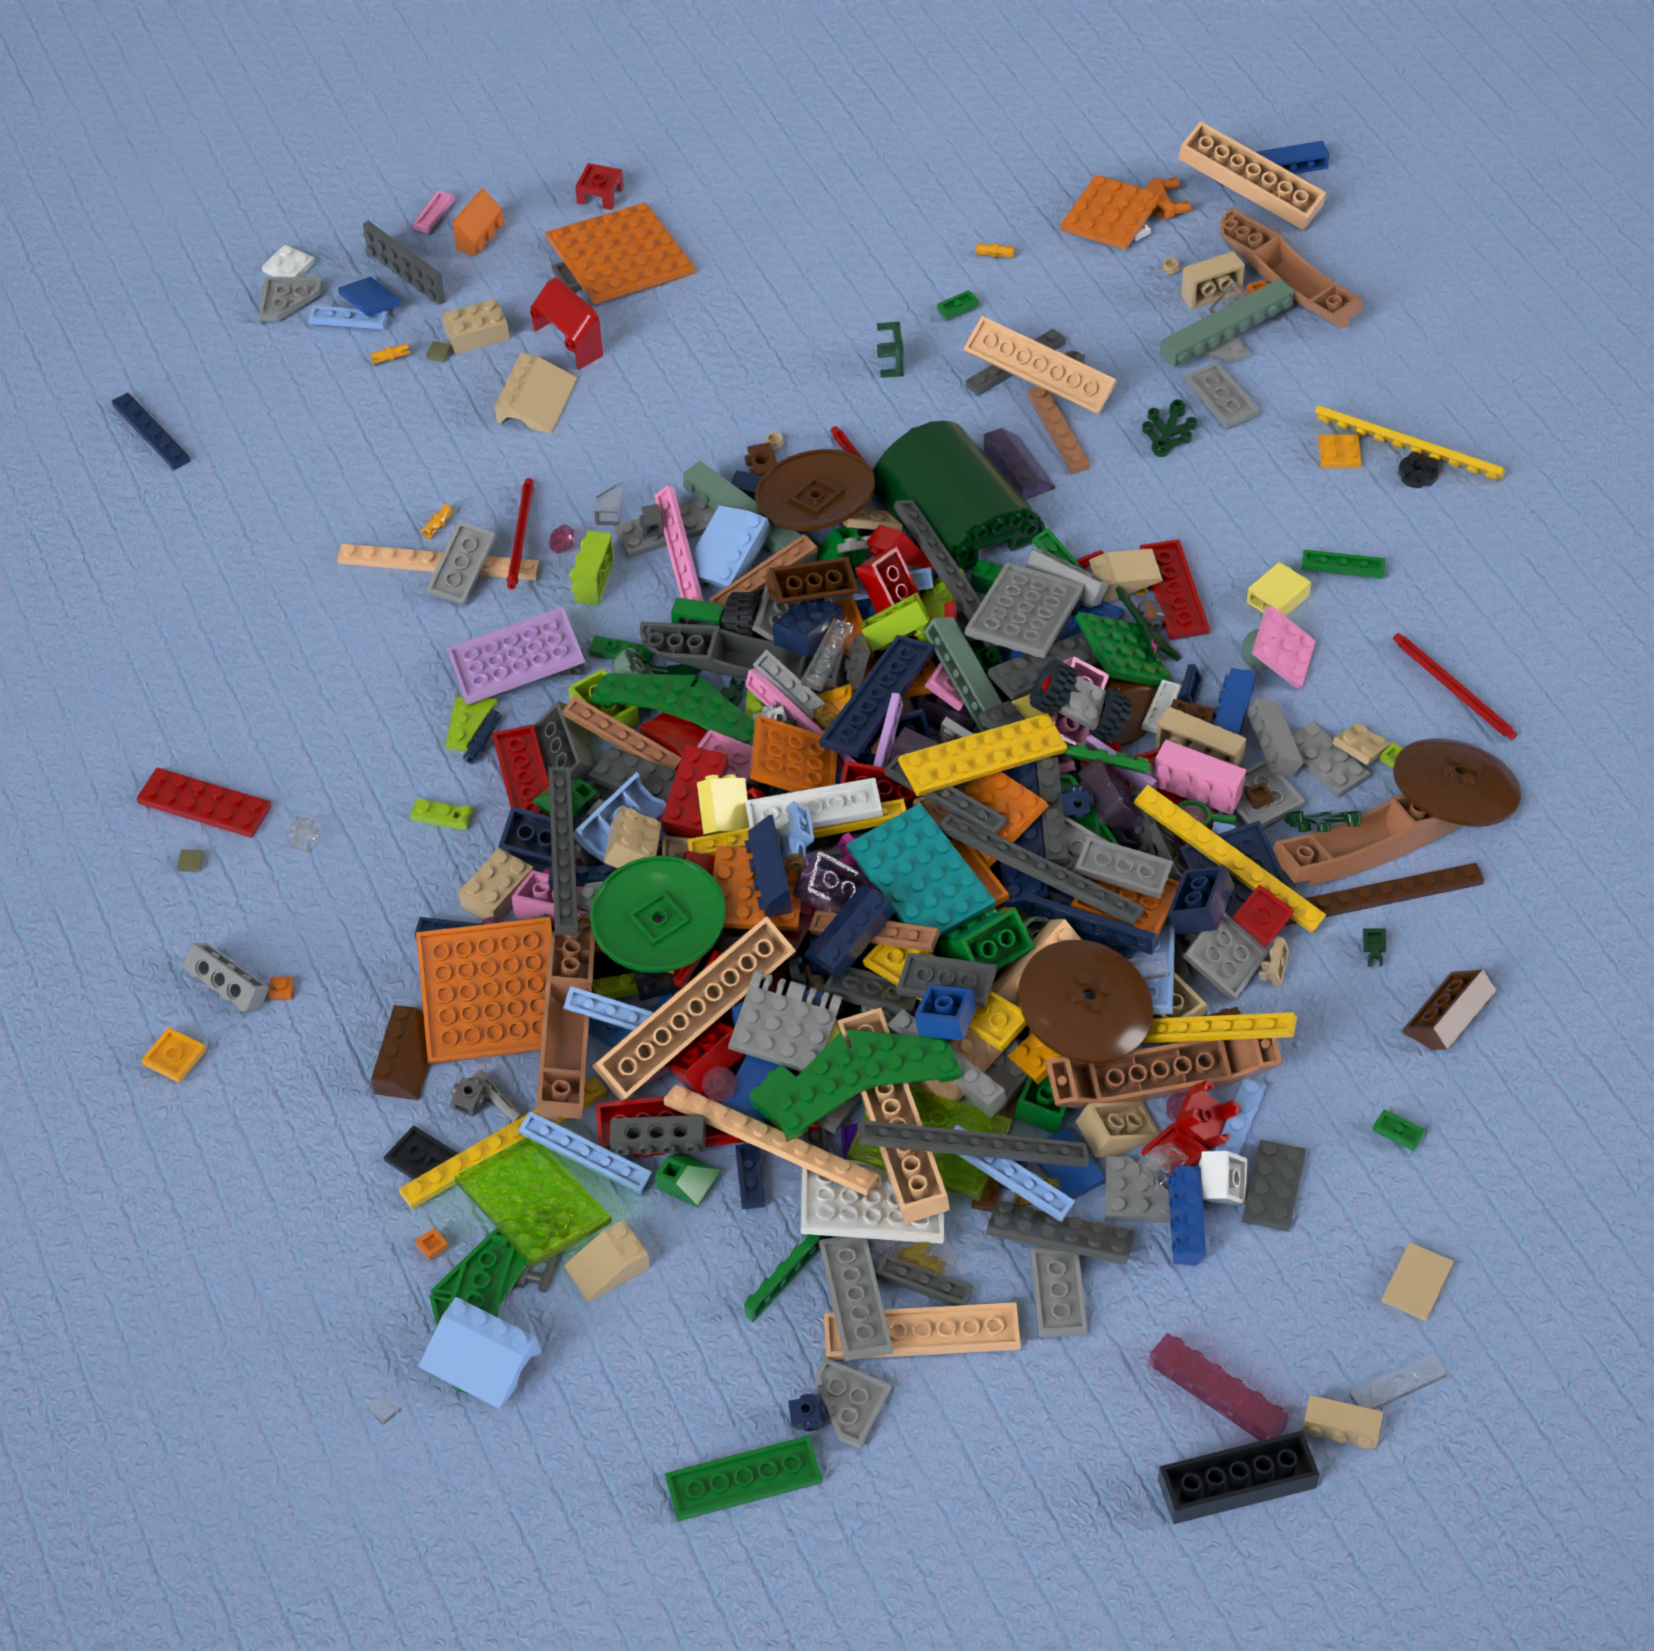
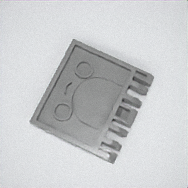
M755 970L728 1049L802 1072L827 1046L843 997L834 994L828 1010L825 1008L830 993L825 992L822 995L820 1007L812 1005V1002L816 996V989L811 988L807 1001L802 1002L806 985L791 981L786 996H783L782 992L786 980L781 978L778 982L776 993L768 991L773 980L772 975L767 974L761 989L759 987L764 972Z

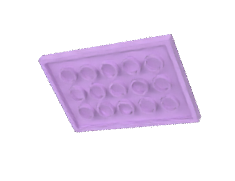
M564 607L447 648L466 705L585 663Z

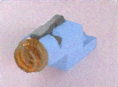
M792 801L787 806L789 821L780 829L779 834L784 867L788 873L796 875L803 872L806 866L805 848L814 841L810 811Z

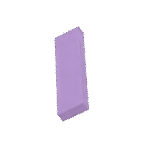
M892 693L873 766L886 768L888 765L903 707L901 696L898 693Z
M1089 735L1085 739V746H1088V750L1095 751L1096 748L1109 751L1108 754L1116 756V751L1093 735ZM1108 766L1142 791L1147 785L1157 791V780L1151 775Z

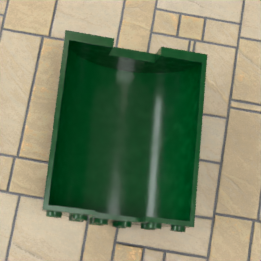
M944 420L930 421L911 428L883 453L873 469L875 480L874 494L891 515L903 525L902 528L905 532L911 534L894 509V504L896 501L913 499L959 569L962 568L964 570L976 565L980 549L1008 539L1007 547L1014 551L1033 544V537L1046 529L1039 515L963 427L955 422ZM914 539L915 544L920 548V546L918 545V543H917L916 540Z

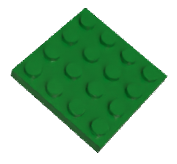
M1079 612L1076 615L1077 623L1106 674L1109 675L1108 677L1159 687L1162 680L1173 682L1169 676V671L1162 664L1160 656L1158 655L1155 661L1151 659L1141 628L1137 623L1116 620L1106 616H1097L1092 613Z

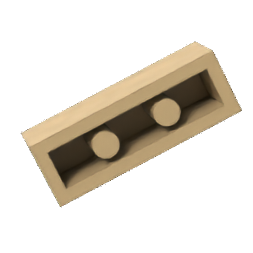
M1309 1395L1302 1431L1316 1438L1324 1437L1332 1439L1337 1443L1346 1442L1364 1449H1376L1383 1411Z

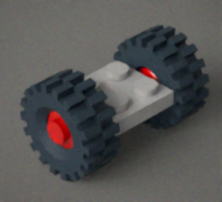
M1058 659L1050 660L1048 665L1043 667V671L1039 672L1038 679H1035L1033 683L1035 685L1031 688L1032 694L1029 696L1030 705L1045 714L1048 713L1049 716H1055L1057 712L1089 728V735H1093L1106 745L1111 744L1112 741L1114 742L1116 736H1120L1121 730L1126 727V721H1129L1130 716L1128 715L1132 712V708H1130L1132 706L1131 698L1112 688L1103 690L1079 677L1075 668Z

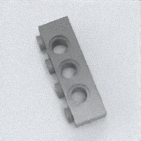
M193 943L182 966L189 971L192 977L205 982L207 988L216 990L224 1000L231 1001L237 1006L236 1008L244 1013L259 1011L270 988L208 943Z

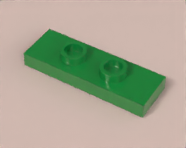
M596 635L589 648V655L615 660L622 650L629 647L643 657L640 659L643 664H650L653 653L643 644Z

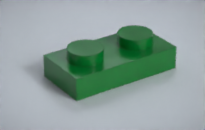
M967 290L938 303L937 310L948 321L979 307V300Z
M1385 1109L1376 1120L1372 1131L1412 1151H1415L1426 1131Z

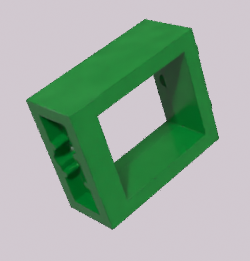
M676 597L671 610L672 623L686 624V618L712 622L714 626H720V629H724V605Z

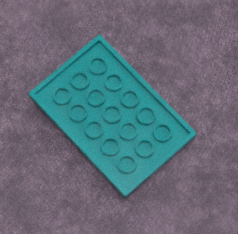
M921 803L846 844L847 851L877 891L892 901L895 915L901 923L938 928L940 932L938 938L994 907L996 904L995 899Z

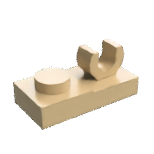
M1275 937L1274 945L1270 947L1271 963L1267 961L1261 962L1262 969L1267 970L1259 972L1261 980L1271 979L1274 987L1282 986L1289 949L1284 937Z

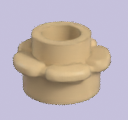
M1166 258L1161 269L1166 274L1173 275L1180 270L1179 262L1175 258Z
M771 432L766 436L765 442H770L773 450L780 449L784 444L782 436L777 432Z

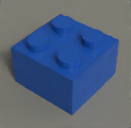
M928 985L915 1013L918 1035L963 1041L976 1012L973 989Z

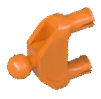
M1177 177L1163 180L1161 178H1153L1149 182L1146 189L1161 194V200L1151 214L1162 219H1170L1176 214L1189 213L1191 211L1188 200L1173 204L1165 191L1179 188Z

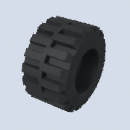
M731 592L724 609V629L761 639L762 635L752 630L762 598L758 592Z

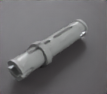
M483 1070L473 1075L472 1078L477 1079L484 1086L483 1094H486L485 1098L490 1099L511 1122L524 1116L500 1090V1086L493 1082Z

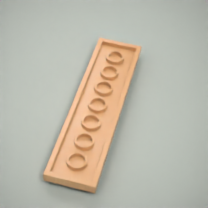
M981 316L963 348L966 353L1099 415L1117 382L1111 376Z
M1013 1302L884 1310L893 1353L867 1358L1020 1350L1017 1304ZM834 1312L824 1313L826 1358L830 1360H844Z

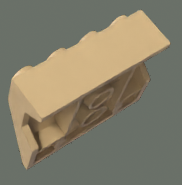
M520 353L495 404L497 423H501L506 417L522 420L529 429L552 433L573 390L577 377L539 356Z

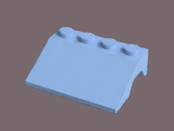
M719 505L692 553L698 582L702 584L708 582L724 589L748 573L772 529L767 518L747 510Z
M637 772L573 832L574 838L580 845L603 863L610 825L622 805L661 822L666 802L655 798L642 785L640 775ZM662 825L660 829L659 841L663 838V835L667 834L666 832H663Z
M455 1297L443 1314L423 1355L419 1368L501 1410L517 1387L521 1370L531 1357L539 1355L540 1348L537 1337Z

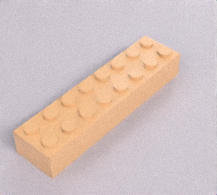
M1201 121L1180 147L1179 160L1303 231L1324 204L1325 191Z

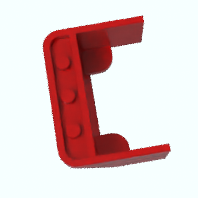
M557 277L547 281L530 307L533 330L536 332L552 323L565 335L564 344L569 351L575 354L576 367L580 370L603 356L599 316L590 305Z

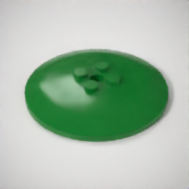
M673 856L644 857L619 867L599 886L594 895L590 910L592 932L602 951L624 967L650 973L677 970L699 960L719 939L726 918L724 896L716 880L701 866L686 859ZM657 916L665 918L659 923L653 921Z

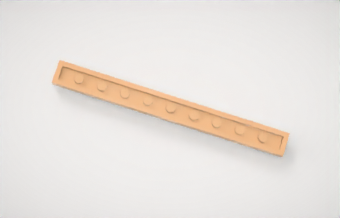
M341 544L337 560L338 564L435 572L444 552ZM487 556L479 576L507 578L511 558ZM521 559L518 578L536 581L540 566L539 560Z
M675 1084L664 1098V1105L688 1116L704 1115L706 1124L865 1196H868L878 1182L879 1175L798 1138L786 1141L782 1131L680 1085Z

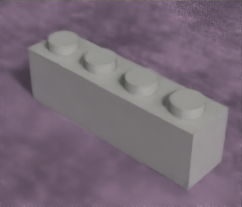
M1032 549L1026 564V568L1085 584L1079 600L1086 607L1092 608V606L1101 605L1109 586V582L1043 549Z
M1257 698L1246 713L1270 770L1273 773L1293 777L1304 762L1281 709L1276 702Z

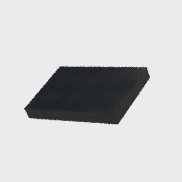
M413 1125L384 1156V1161L414 1180L459 1153Z

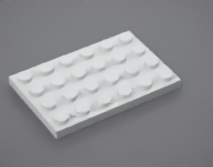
M847 1160L879 1175L877 1184L868 1196L802 1167L800 1234L943 1244L944 1212L904 1224L884 1162ZM937 1166L943 1182V1169Z

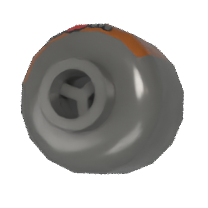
M1145 600L1139 604L1137 609L1147 624L1155 631L1159 630L1166 619L1161 605L1157 601Z

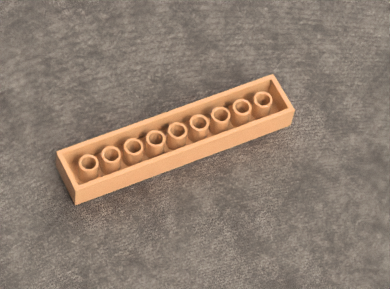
M766 916L595 1062L592 1067L621 1101L626 1099L747 994L755 970L764 972V979L767 974L775 970L796 950Z
M1065 919L1050 920L1032 940L1035 948L1015 959L993 983L991 991L1020 1008L1018 986L1022 972L1029 960L1038 951L1050 944L1065 940L1082 939ZM968 1030L963 1041L946 1039L955 1051L983 1073L1003 1052ZM939 1080L912 1082L935 1110L950 1111L964 1095L952 1081L939 1082Z
M881 1007L837 1020L839 1032H842L848 1048L852 1046L845 1029L890 1033ZM908 1083L877 1086L860 1093L869 1121L923 1126ZM878 1146L904 1224L950 1210L948 1196L932 1152Z

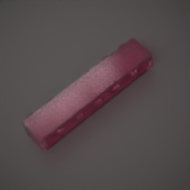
M1167 1333L1150 1352L1149 1365L1259 1441L1278 1437L1287 1427L1289 1415L1282 1407L1273 1405L1260 1392L1253 1391L1245 1386L1241 1379L1232 1377L1220 1365L1211 1363L1201 1352L1186 1346L1179 1337H1173Z

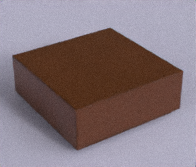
M1264 782L1244 790V795L1254 809L1274 801L1273 795Z

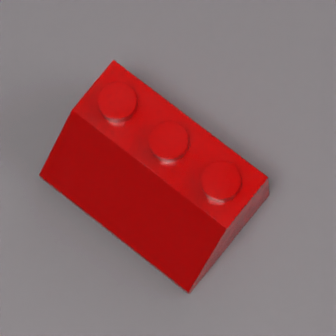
M897 546L866 560L855 568L877 613L915 593H918L921 601H923Z
M716 1020L666 1063L665 1066L689 1090L700 1094L706 1091L713 1081L722 1077L729 1067L739 1062L744 1057V1053L728 1049L734 1029Z

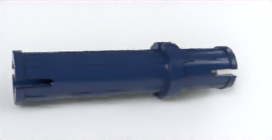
M491 710L477 735L471 739L470 746L463 755V759H466L467 763L474 764L480 752L485 750L489 737L502 718L498 711Z

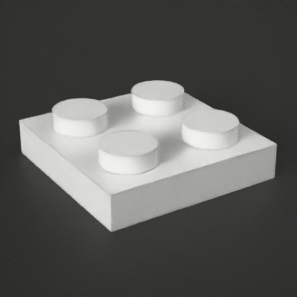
M284 245L262 266L263 272L274 277H301L315 264V259L308 254Z

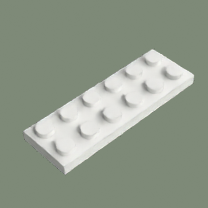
M875 778L745 801L750 829L768 815L773 814L777 835H779L780 829L789 821L787 806L792 801L810 811L812 829L883 816Z

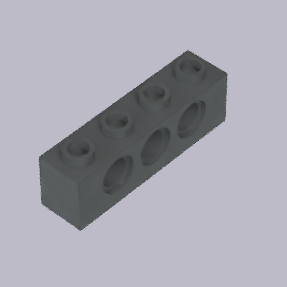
M704 1115L612 1118L609 1142L611 1150L620 1156L628 1154L650 1155L652 1153L673 1154L675 1152L697 1153L705 1151L706 1124Z

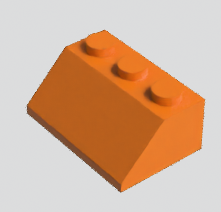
M481 188L452 222L456 250L476 257L504 224L502 208L485 189Z

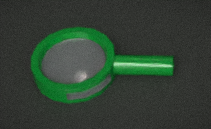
M1185 800L1177 805L1207 828L1209 823H1214V821L1227 824H1235L1236 815L1211 814L1210 809L1204 803L1197 800Z

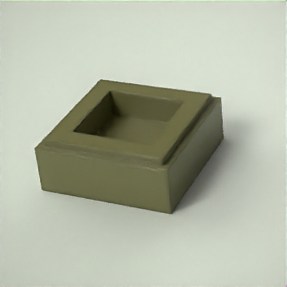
M433 341L426 353L427 359L445 362L451 351V344Z
M181 849L177 865L178 871L200 872L204 855L203 850Z

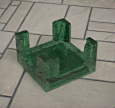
M900 321L877 323V331L892 330V342L878 344L877 356L878 358L893 357L895 369L880 370V377L904 376V348Z

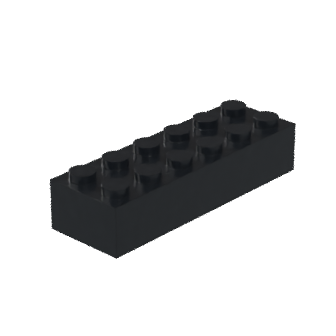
M1298 1431L1159 1466L1158 1482L1172 1522L1177 1524L1317 1488L1320 1474L1303 1431Z

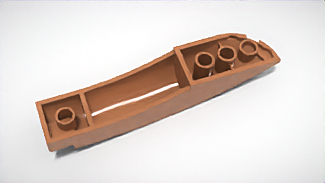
M1234 208L1228 210L1221 218L1220 233L1226 242L1269 283L1280 278L1295 291L1293 301L1338 328L1349 326L1348 319L1363 310L1361 297L1321 274L1297 254L1282 239V235Z
M1404 795L1390 797L1389 801L1362 814L1360 826L1348 827L1347 823L1344 822L1331 827V830L1328 832H1315L1277 841L1274 845V853L1284 875L1288 874L1294 883L1307 881L1310 885H1315L1350 876L1397 859L1431 843L1461 825L1435 818L1416 807Z
M590 915L578 916V935H555L554 931L549 943L536 1110L541 1117L556 1123L558 1122V1117L582 1119L589 1017L565 1010L563 1006L570 986L588 992L592 990L595 938L591 928Z

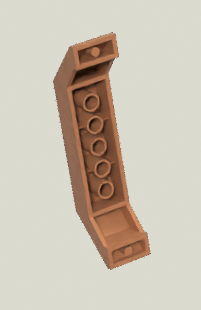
M1276 1038L1180 1042L1135 1050L1119 1060L1100 1064L1078 1062L1066 1057L1045 1061L1055 1106L1085 1109L1089 1103L1138 1102L1186 1094L1191 1086L1205 1080L1210 1081L1215 1086L1214 1088L1225 1087L1282 1065Z

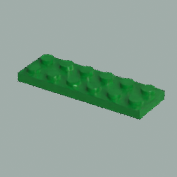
M809 1435L665 1473L677 1522L823 1483Z

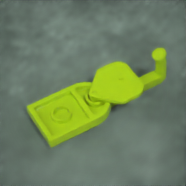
M940 577L932 579L933 588L924 589L922 602L929 613L927 627L933 618H944L945 602H956ZM926 628L914 634L918 637L919 641L930 643L924 633ZM934 653L932 658H938L937 654Z

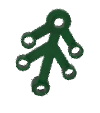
M1175 399L1171 402L1170 416L1166 425L1159 417L1160 412L1156 408L1148 410L1147 418L1150 421L1142 424V432L1147 434L1153 442L1151 449L1154 455L1158 457L1167 456L1171 451V447L1191 442L1192 433L1189 430L1197 428V419L1195 417H1188L1185 423L1175 426L1177 418L1185 414V404L1180 399ZM1154 424L1161 432V438L1154 432ZM1180 433V437L1169 440L1170 436Z
M1292 811L1286 813L1284 820L1290 827H1298V832L1311 831V822L1317 825L1318 832H1328L1331 830L1330 822H1345L1348 827L1360 826L1362 813L1361 811H1346L1331 814V812L1327 811L1304 816L1303 811Z

